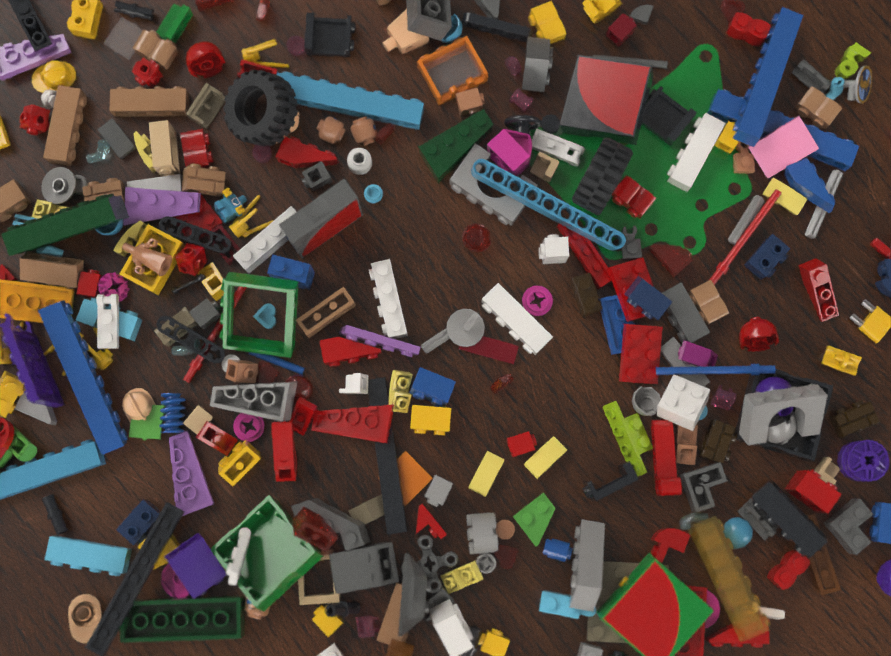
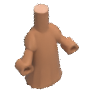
M150 239L146 244L141 243L137 247L128 243H124L122 246V250L132 254L137 274L142 275L144 273L143 264L159 276H164L172 263L171 255L149 249L150 247L155 248L158 245V241L155 239Z

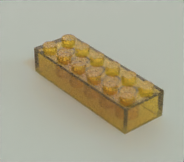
M716 516L694 524L689 529V533L740 642L769 631L768 626L770 622L767 616L762 614L759 606H761L760 601L750 590V587H752L751 582L741 571L742 563L732 552L734 548L729 538L726 539L723 533L725 530L723 523L720 519L717 520Z

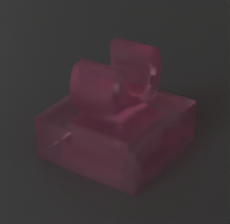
M720 385L711 399V405L730 410L736 400V394L733 393L732 388H729L728 391L722 390Z
M356 617L359 637L375 636L374 632L380 631V628H373V621L378 620V617Z

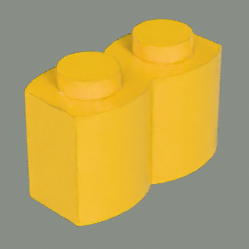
M552 1L530 10L528 19L531 26H535L537 30V38L550 39V44L565 38V28Z

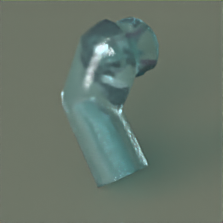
M99 140L97 152L86 155L89 164L106 159L110 150V145L106 140Z
M196 340L194 347L200 350V341ZM185 346L172 347V355L187 356L195 353Z
M691 513L683 516L679 520L680 528L690 529V522L706 523L708 522V514Z

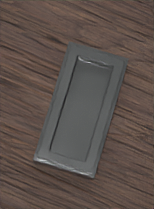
M113 118L97 129L121 160L136 149Z

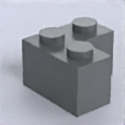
M528 37L522 90L544 92L545 85H549L550 73H547V71L552 68L553 47H550V39Z
M721 462L679 474L692 512H700L715 507L709 487L727 481Z
M852 498L823 522L848 554L857 555L871 543L859 528L863 522L873 515L861 499Z

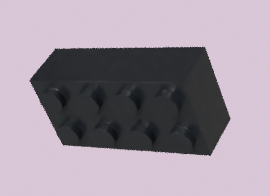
M771 478L753 493L751 497L753 505L759 511L763 509L767 513L766 518L772 525L775 526L777 524L781 528V534L788 541L792 539L795 542V548L802 556L807 555L810 558L828 542L827 536Z

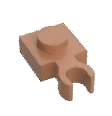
M740 141L736 145L738 153L733 155L734 173L752 174L755 172L754 156L752 153H748L749 145L745 144V148H743Z

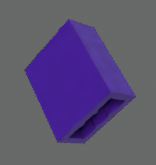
M198 533L164 556L193 599L203 596L208 588L212 585H218L226 576V572L203 537Z

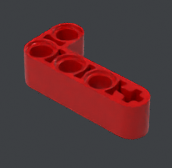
M665 419L651 420L656 495H681L682 484L680 477H677L673 422Z

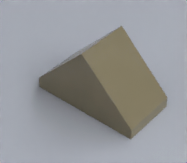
M382 494L349 510L350 516L367 524L385 515Z

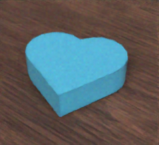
M269 303L263 305L253 316L266 329L274 328L277 323L274 317L276 315V308Z

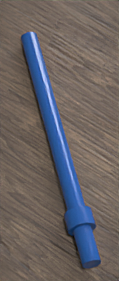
M750 364V366L656 367V375L750 374L755 376L760 373H775L776 371L775 365L759 366V364Z

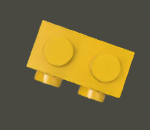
M73 0L71 5L72 14L67 21L69 31L74 36L96 39L103 9L102 2L100 0Z
M4 371L0 378V416L5 418L8 413L11 414L13 412L17 396H22L25 391L24 383L20 382L18 376Z
M412 405L410 429H414V433L426 434L427 430L434 431V435L445 436V432L450 430L451 408Z
M247 440L236 444L232 449L233 453L229 457L225 456L218 464V474L232 486L261 459L260 452Z

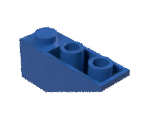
M808 158L786 166L784 176L790 187L821 209L831 213L835 205V199L832 194L827 192L824 180L818 177L815 165L810 163Z

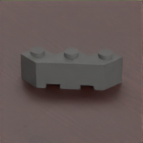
M318 498L292 506L297 525L316 519L321 538L340 532L346 551L371 542L365 523L348 516V514L335 507L325 504L324 501Z

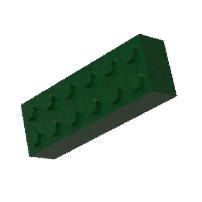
M114 193L96 197L95 200L78 203V206L61 209L60 212L43 215L42 218L24 222L25 224L8 227V232L1 235L9 256L129 218L121 195L114 196Z
M244 596L196 597L194 599L192 597L136 599L120 628V643L241 639L245 636Z

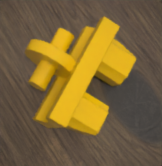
M827 346L821 364L856 376L862 357Z

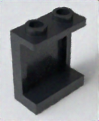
M307 13L304 43L306 55L350 57L351 51H354L355 46L352 33H355L356 22L352 21V16L348 15L347 19L315 17L314 13Z
M660 86L658 90L653 89L649 94V101L643 109L642 125L669 146H672L697 112L692 108L687 111L662 91L664 88Z
M630 461L617 465L622 475L621 477L596 490L591 481L584 482L582 490L586 498L598 501L638 480L639 478Z

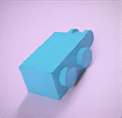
M543 590L539 611L579 619V615L594 616L596 614V606L593 612L570 608L571 595Z

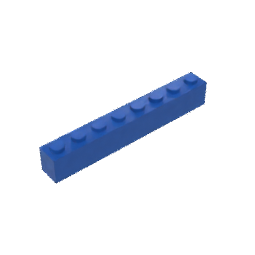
M782 7L779 13L774 14L771 20L773 27L768 32L767 43H764L760 53L763 55L756 62L755 69L757 71L753 73L749 81L751 88H748L744 95L746 102L739 109L738 115H740V119L736 120L732 130L735 133L732 139L752 147L760 140L803 15Z
M718 89L707 114L725 123L728 121L736 122V120L740 119V115H738L739 109L742 104H745L746 100L744 97L732 95L728 90ZM770 110L761 137L766 136L794 118L786 117L780 111ZM805 124L819 148L807 155L808 157L843 171L852 167L859 149L858 145H855L851 140L838 138L834 133L823 132L817 126Z
M64 300L38 310L101 454L103 455L127 444V433L124 429H121L118 423L120 422L119 415L111 407L112 399L104 391V381L100 375H97L95 360L89 357L87 352L89 350L88 344L85 339L82 340L79 334L81 329L78 322H74L71 316L73 311L70 304Z

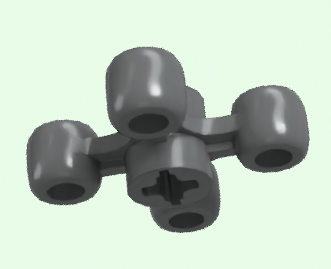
M424 534L418 539V546L422 550L423 556L417 563L427 574L428 580H431V583L436 582L438 584V587L435 589L430 586V592L437 593L442 588L441 580L437 577L438 569L442 566H456L459 557L453 551H449L443 556L434 555L432 552L433 539L430 535ZM423 539L429 540V544L427 546H424L422 544ZM428 556L432 562L435 561L432 571H430L428 566L424 565V563H427ZM453 556L455 560L450 563L447 561V558ZM404 562L401 565L402 573L404 571Z

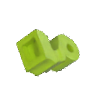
M858 43L850 46L844 52L841 60L842 63L835 70L836 77H842L844 80L849 79L859 67L857 62L865 60L871 52Z

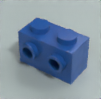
M420 367L410 394L418 400L425 399L430 401L433 406L446 407L456 381Z

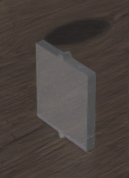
M121 17L104 41V44L113 49L115 54L119 53L130 60L135 53L132 47L143 30L137 27L136 23L132 24Z

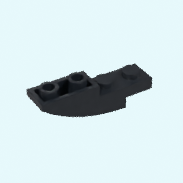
M8 0L34 51L36 52L52 45L30 0Z

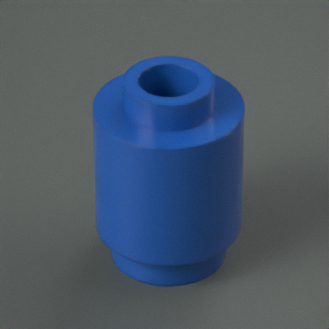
M553 538L551 540L546 539L543 554L547 555L548 558L565 562L566 559L571 558L573 548L569 547L570 543Z

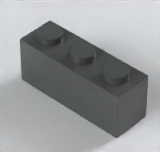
M682 282L662 293L672 301L666 310L669 314L668 320L672 326L677 328V335L682 343L683 341L692 343L710 333Z

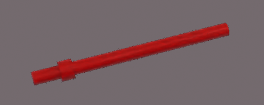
M775 189L723 262L717 265V270L709 279L714 286L720 277L729 270L728 266L782 194L779 190Z
M239 286L234 293V308L247 287ZM220 318L208 337L213 342H215L223 328V324H220ZM211 344L208 345V348L204 352V354L207 355L208 351L210 350V347L212 346ZM198 354L195 360L192 359L189 364L191 367L183 378L184 381L191 382L197 370L201 369L204 357Z

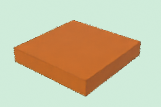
M407 451L397 459L404 506L433 479Z

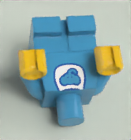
M230 188L223 190L224 198L214 203V210L224 224L230 222L236 216H241L245 212L242 204L247 201L244 195L238 198L235 194L232 195V191L229 190Z

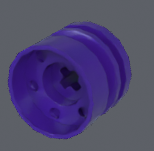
M872 440L847 443L841 448L837 458L841 473L846 478L858 482H870L880 479L887 472L890 461L885 448Z

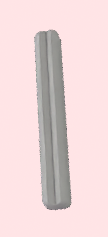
M839 170L831 172L826 184L827 192L833 196L843 176V173ZM818 206L805 232V236L810 239L816 238L827 213Z

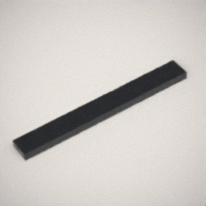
M385 377L368 380L369 406L389 405ZM391 420L387 444L375 442L387 535L408 532Z
M168 502L165 503L86 644V649L99 656L106 655L185 511Z

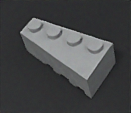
M297 382L215 386L212 389L210 406L282 422L291 420Z
M582 519L580 526L575 528L574 538L577 539V542H575L573 548L575 559H573L572 563L573 575L571 579L570 608L594 611L602 589L605 523Z

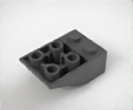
M380 542L329 554L336 594L399 582L392 542Z

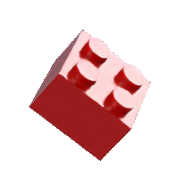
M814 470L797 471L784 489L815 513L828 514L842 495L837 491L838 488L834 484L821 480V475Z

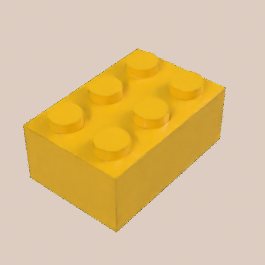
M148 224L135 247L141 243L146 244L150 239L157 240L158 245L155 248L150 247L149 249L171 255L172 263L169 270L164 276H159L156 272L142 264L145 271L142 275L135 272L136 264L133 262L131 254L120 275L159 295L177 264L176 255L184 248L185 244Z

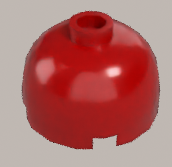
M203 41L195 43L186 54L188 70L191 75L197 78L198 75H203L204 78L215 76L223 69V63L225 65L221 50L212 42Z
M760 317L751 318L750 321L742 326L739 332L740 347L743 350L746 347L748 351L755 352L770 349V345L773 343L775 346L778 345L779 336L775 325Z

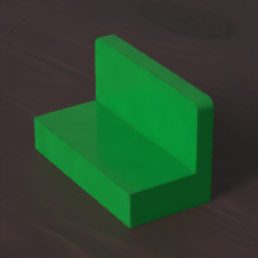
M173 4L156 31L160 35L159 38L163 40L169 39L176 44L193 17L191 9L184 4L182 7Z

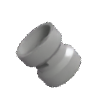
M481 553L476 559V564L482 573H490L496 567V560L490 553Z

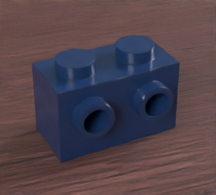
M772 234L762 243L744 266L760 280L766 276L770 278L776 271L774 267L778 262L782 264L789 256L786 253L790 248Z
M639 276L624 293L628 297L627 302L635 308L639 305L643 309L641 313L649 319L654 317L659 320L672 303L670 299Z
M144 499L116 530L132 545L141 544L148 536L161 511L148 499Z

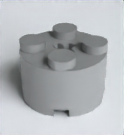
M467 514V526H470L467 529L468 541H472L469 542V553L497 552L498 538L496 535L495 514Z

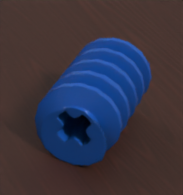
M161 394V397L166 398V400L161 401V405L166 406V408L160 409V412L166 415L160 417V420L165 422L159 426L165 430L160 433H182L185 431L179 428L184 423L179 418L185 416L180 410L186 408L180 404V402L186 401L185 398L180 397L181 394Z

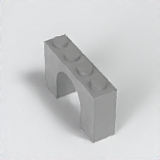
M475 143L451 177V189L458 194L461 192L465 194L467 200L473 204L478 203L481 205L486 213L496 215L498 220L504 225L509 224L512 226L526 205L507 195L500 198H492L480 190L477 179L471 174V167L478 159L489 161L491 153ZM477 165L476 170L478 173H481L484 167ZM524 175L520 177L522 180L538 187L536 183ZM517 184L512 189L514 192L519 190ZM532 192L527 193V198L530 200L533 196Z
M818 384L746 394L739 435L747 445L765 443L771 419L777 412L787 407H796V431L802 437L820 434L827 394Z

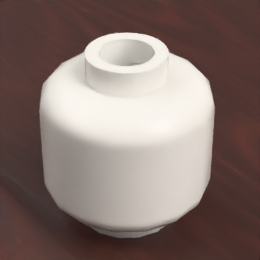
M355 148L348 154L347 163L353 173L363 175L371 169L372 158L366 149Z

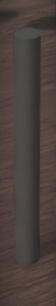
M593 55L596 58L651 65L653 68L667 69L668 63L667 61Z

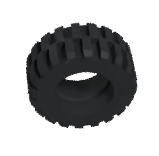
M251 70L241 74V78L237 77L233 81L234 84L230 85L228 88L229 93L225 95L224 99L226 104L223 106V111L226 113L224 118L225 122L228 123V129L230 132H233L237 139L259 146H272L276 142H281L284 139L283 136H287L290 133L289 129L294 126V118L298 112L296 110V106H298L297 99H294L296 96L294 89H291V85L284 78L266 71ZM265 93L267 98L266 113L262 120L256 123L254 117L255 105L260 96Z
M604 138L572 197L573 203L596 215L601 214L633 155L632 150L611 138Z

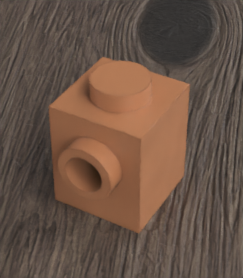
M478 88L456 93V103L461 117L465 115L472 116L482 110L485 100L483 94L479 93Z
M228 359L226 379L240 383L256 382L258 364L245 360Z

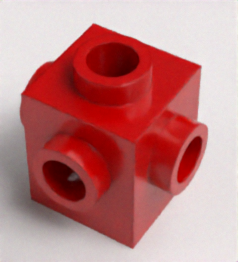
M143 57L133 67L134 80L142 87L146 85L149 89H153L163 77L159 70L160 66L152 59L148 61Z
M34 104L24 106L23 112L20 115V128L27 130L26 133L30 135L46 132L50 124L48 120L50 110Z
M187 243L175 257L179 272L196 276L207 263L204 247Z

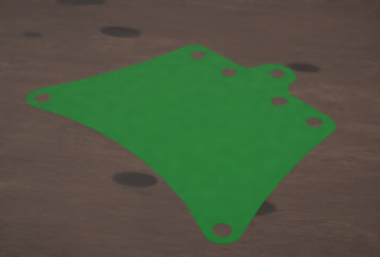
M701 44L696 47L673 72L650 89L651 93L653 89L658 90L662 86L664 88L662 91L687 111L692 108L697 112L672 146H669L643 125H641L636 145L620 143L630 148L633 155L618 184L627 175L656 197L654 203L641 218H634L629 215L628 209L623 205L618 206L612 201V197H610L602 213L598 215L573 203L572 197L604 138L563 133L560 126L558 131L552 134L583 146L585 151L579 158L580 163L578 167L552 157L560 162L548 184L559 194L565 203L621 233L622 228L626 227V232L632 234V227L636 226L637 233L635 239H640L641 249L661 241L668 243L681 256L696 255L706 244L704 232L706 219L744 200L752 191L748 174L734 173L733 155L738 153L736 147L728 154L720 148L713 146L688 192L667 182L670 177L667 173L671 166H676L679 161L676 157L681 148L685 150L687 144L684 142L689 133H694L696 128L693 126L698 117L702 118L708 112L712 99L718 89L723 90L718 51L710 44ZM708 50L712 54L711 61H701L700 53ZM536 129L530 130L531 140L533 139ZM532 149L530 166H533L539 151ZM568 150L567 154L572 156L574 152ZM731 183L740 185L741 192L738 195L729 193L728 187ZM699 199L706 200L708 202L707 210L703 212L697 210L695 206L696 201ZM579 219L585 227L584 220ZM649 223H654L658 228V232L653 236H649L645 232V226ZM595 228V234L601 237L602 231L599 228ZM687 236H692L696 240V245L692 249L686 248L683 244V240ZM597 244L602 254L609 260L622 258L621 251H610Z

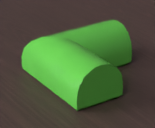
M15 426L13 441L0 459V468H4L13 455L18 460L27 462L32 460L37 454V447Z

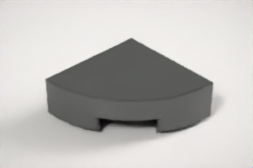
M639 6L631 13L630 17L634 21L647 25L653 6Z

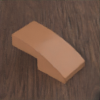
M697 424L693 431L677 425L676 463L695 465Z

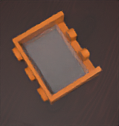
M467 36L456 38L451 44L443 45L437 48L435 52L421 56L417 61L418 69L433 93L438 106L455 98L456 93L473 89L488 81V72Z

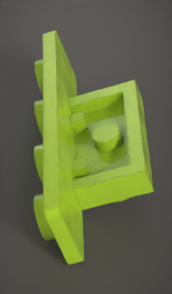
M617 401L604 405L605 416L610 423L625 461H630L637 476L646 474L647 470L640 454L653 449L639 414L636 413L624 418Z

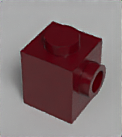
M622 13L607 29L606 36L620 47L634 33L637 25L632 17Z

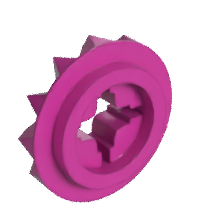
M116 272L105 274L101 277L98 284L101 295L110 296L111 294H118L119 302L127 297L129 291L128 281H125L123 276L116 274ZM112 282L114 285H120L116 290H108L112 286Z
M532 286L523 294V307L531 315H544L552 307V295L545 287ZM534 294L538 299H543L540 302V308L537 304H530L534 301Z
M240 413L233 424L236 436L248 442L258 440L263 434L265 427L262 417ZM252 421V426H254L256 431L249 430L246 433L247 427L242 422L250 423Z

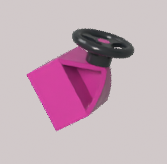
M515 115L506 118L504 125L513 130L503 129L487 144V151L491 153L490 158L497 166L517 177L530 165L532 152L530 130L537 129L542 125V121L534 116Z

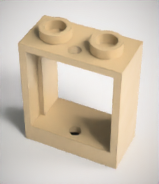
M168 120L149 122L153 168L161 177L180 174L176 130Z
M322 550L324 557L320 560L330 559L329 554L334 553L333 550ZM303 575L298 580L300 605L336 603L341 601V593L336 594L335 587L334 593L305 595V576Z

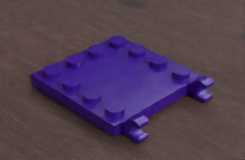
M6 313V322L2 323L0 319V327L4 333L2 337L4 343L11 350L10 358L12 362L17 365L19 370L17 376L20 382L25 385L26 390L24 392L27 400L34 404L55 408L64 406L65 404L47 359L43 354L39 339L33 331L32 323L26 322L27 329L25 331L19 325L15 328L12 316Z

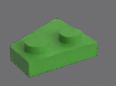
M542 493L513 516L535 547L539 545L556 508L547 496Z

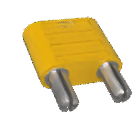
M865 299L861 304L870 311L868 316L861 320L858 316L852 314L850 319L859 326L858 329L875 343H878L891 328V316L879 306L875 307Z

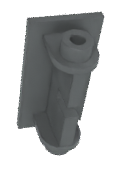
M802 60L792 71V74L809 89L812 86L824 93L831 85L829 80L805 60Z
M750 498L737 512L743 519L749 522L751 527L765 541L769 536L772 537L776 534L778 526L772 525L766 518L767 514L763 510L759 511L753 505V500Z

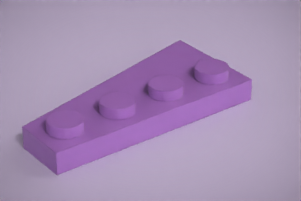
M64 34L49 36L52 45L36 52L29 40H24L22 43L14 45L12 43L4 44V46L0 47V79L3 81L72 53Z
M125 187V207L129 218L124 219V225L134 224L139 221L147 222L162 219L166 216L173 217L200 212L201 193Z
M348 325L340 328L339 335L345 336L346 339L364 341V344L374 347L379 345L384 350L394 352V350L401 351V355L407 357L418 355L420 351L419 346Z
M189 431L169 437L176 507L185 511L183 514L185 516L213 505L214 501Z

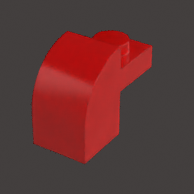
M662 528L655 532L651 540L658 542L657 546H653L651 554L662 563L668 547L684 553L691 534L675 528Z

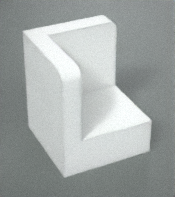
M362 373L346 375L345 389H339V393L368 394V375Z

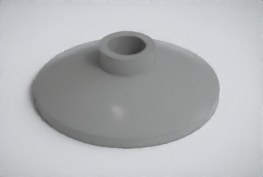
M64 167L50 170L42 181L41 189L44 198L53 204L67 202L76 190V178L72 171Z

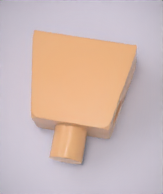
M406 9L387 27L390 38L382 42L388 52L397 47L402 54H405L429 43V37L408 31Z

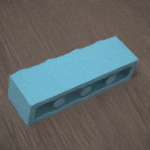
M55 535L49 537L45 560L51 561V565L63 566V563L70 564V568L73 569L87 567L90 568V572L101 573L102 570L109 571V575L121 576V573L123 574L128 571L132 549Z

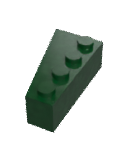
M482 109L419 146V154L438 184L467 156L475 143L479 145L493 131V123L485 110Z

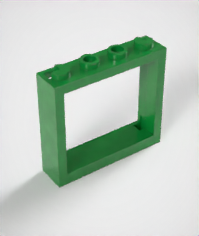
M228 272L226 278L222 279L221 290H224V296H222L220 304L223 307V313L220 317V324H223V329L220 333V338L223 340V349L291 358L295 349L299 281ZM234 286L287 293L284 342L233 335Z

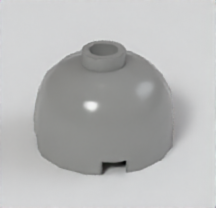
M793 411L785 417L780 415L773 416L768 427L767 442L782 445L793 437L797 428Z

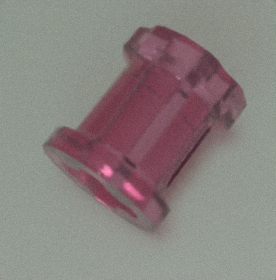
M518 88L511 96L509 102L518 105L525 113L534 98L527 97Z

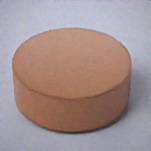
M501 520L496 524V535L499 538L506 540L514 535L515 527L511 521Z

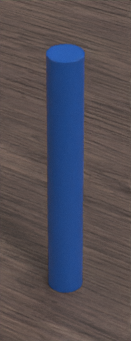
M249 352V355L300 375L305 370L304 367L273 355Z

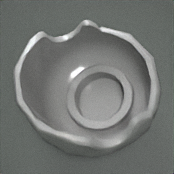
M641 386L633 394L632 405L634 410L640 415L651 416L657 413L661 397L652 387Z

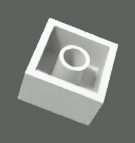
M673 375L658 404L657 416L693 431L709 400L710 389Z
M448 599L429 609L433 624L450 656H458L473 648L470 640L474 638L457 604L453 605L451 600Z

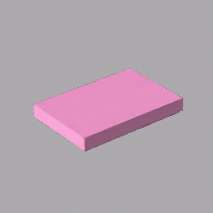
M800 116L762 137L754 147L748 146L767 178L772 177L785 169L786 166L801 160L819 149Z

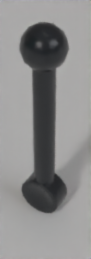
M199 274L194 280L178 287H172L171 291L173 294H177L179 290L198 281L202 282L206 279V276Z

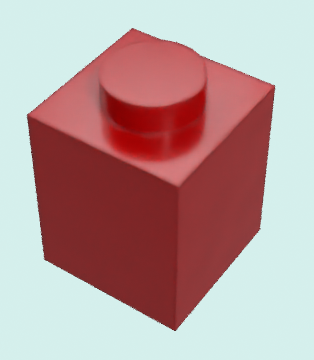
M88 269L87 272L81 271L76 294L81 297L95 299L97 295H101L98 284L102 275L99 274V271Z
M529 431L506 439L512 457L535 450L534 446L537 445L534 434L530 435Z

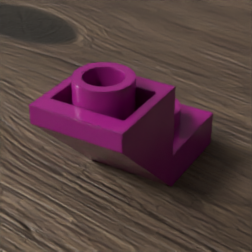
M683 341L678 351V359L680 361L697 367L715 366L718 357L714 351L688 341Z

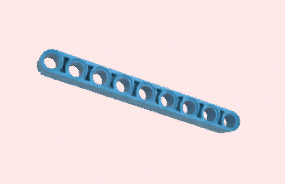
M478 159L472 165L471 174L475 179L610 251H616L625 245L626 238L618 230L485 159ZM476 166H483L485 172L478 173L476 170ZM493 175H500L502 181L495 182L493 179ZM511 183L518 185L519 190L517 192L511 190ZM528 192H532L535 195L534 201L527 198ZM544 201H549L552 204L551 210L544 207ZM561 210L568 212V219L561 216ZM578 219L584 220L585 228H581L578 225ZM595 228H599L602 231L601 237L595 234ZM612 237H616L618 239V246L612 244Z

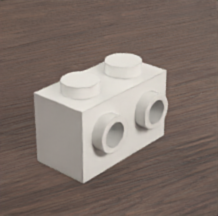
M557 234L548 235V238H544L543 243L540 244L538 249L539 259H542L543 264L565 263L569 257L568 237H559Z

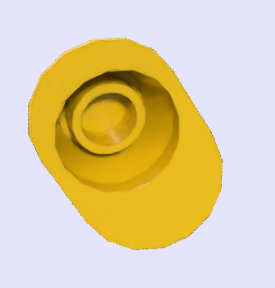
M52 60L34 71L32 84L37 91L42 93L46 90L57 91L58 85L70 87L76 79V72L71 64Z

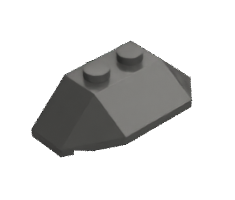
M405 553L398 636H403L424 618V612L428 613L429 600H425L426 592H430L431 580H427V574L410 553Z

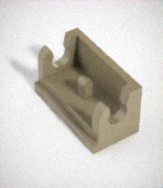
M206 83L186 115L193 122L208 129L225 103V96L222 95V92Z
M183 307L180 312L172 317L191 329L198 324L189 313L190 311L187 307ZM168 320L166 323L162 325L161 328L165 329L166 327L172 329L170 334L173 335L175 329L179 325L175 324L174 327H172L171 325H169ZM157 328L154 330L164 345L169 347L176 342L161 333ZM180 329L177 332V337L180 339L188 331Z

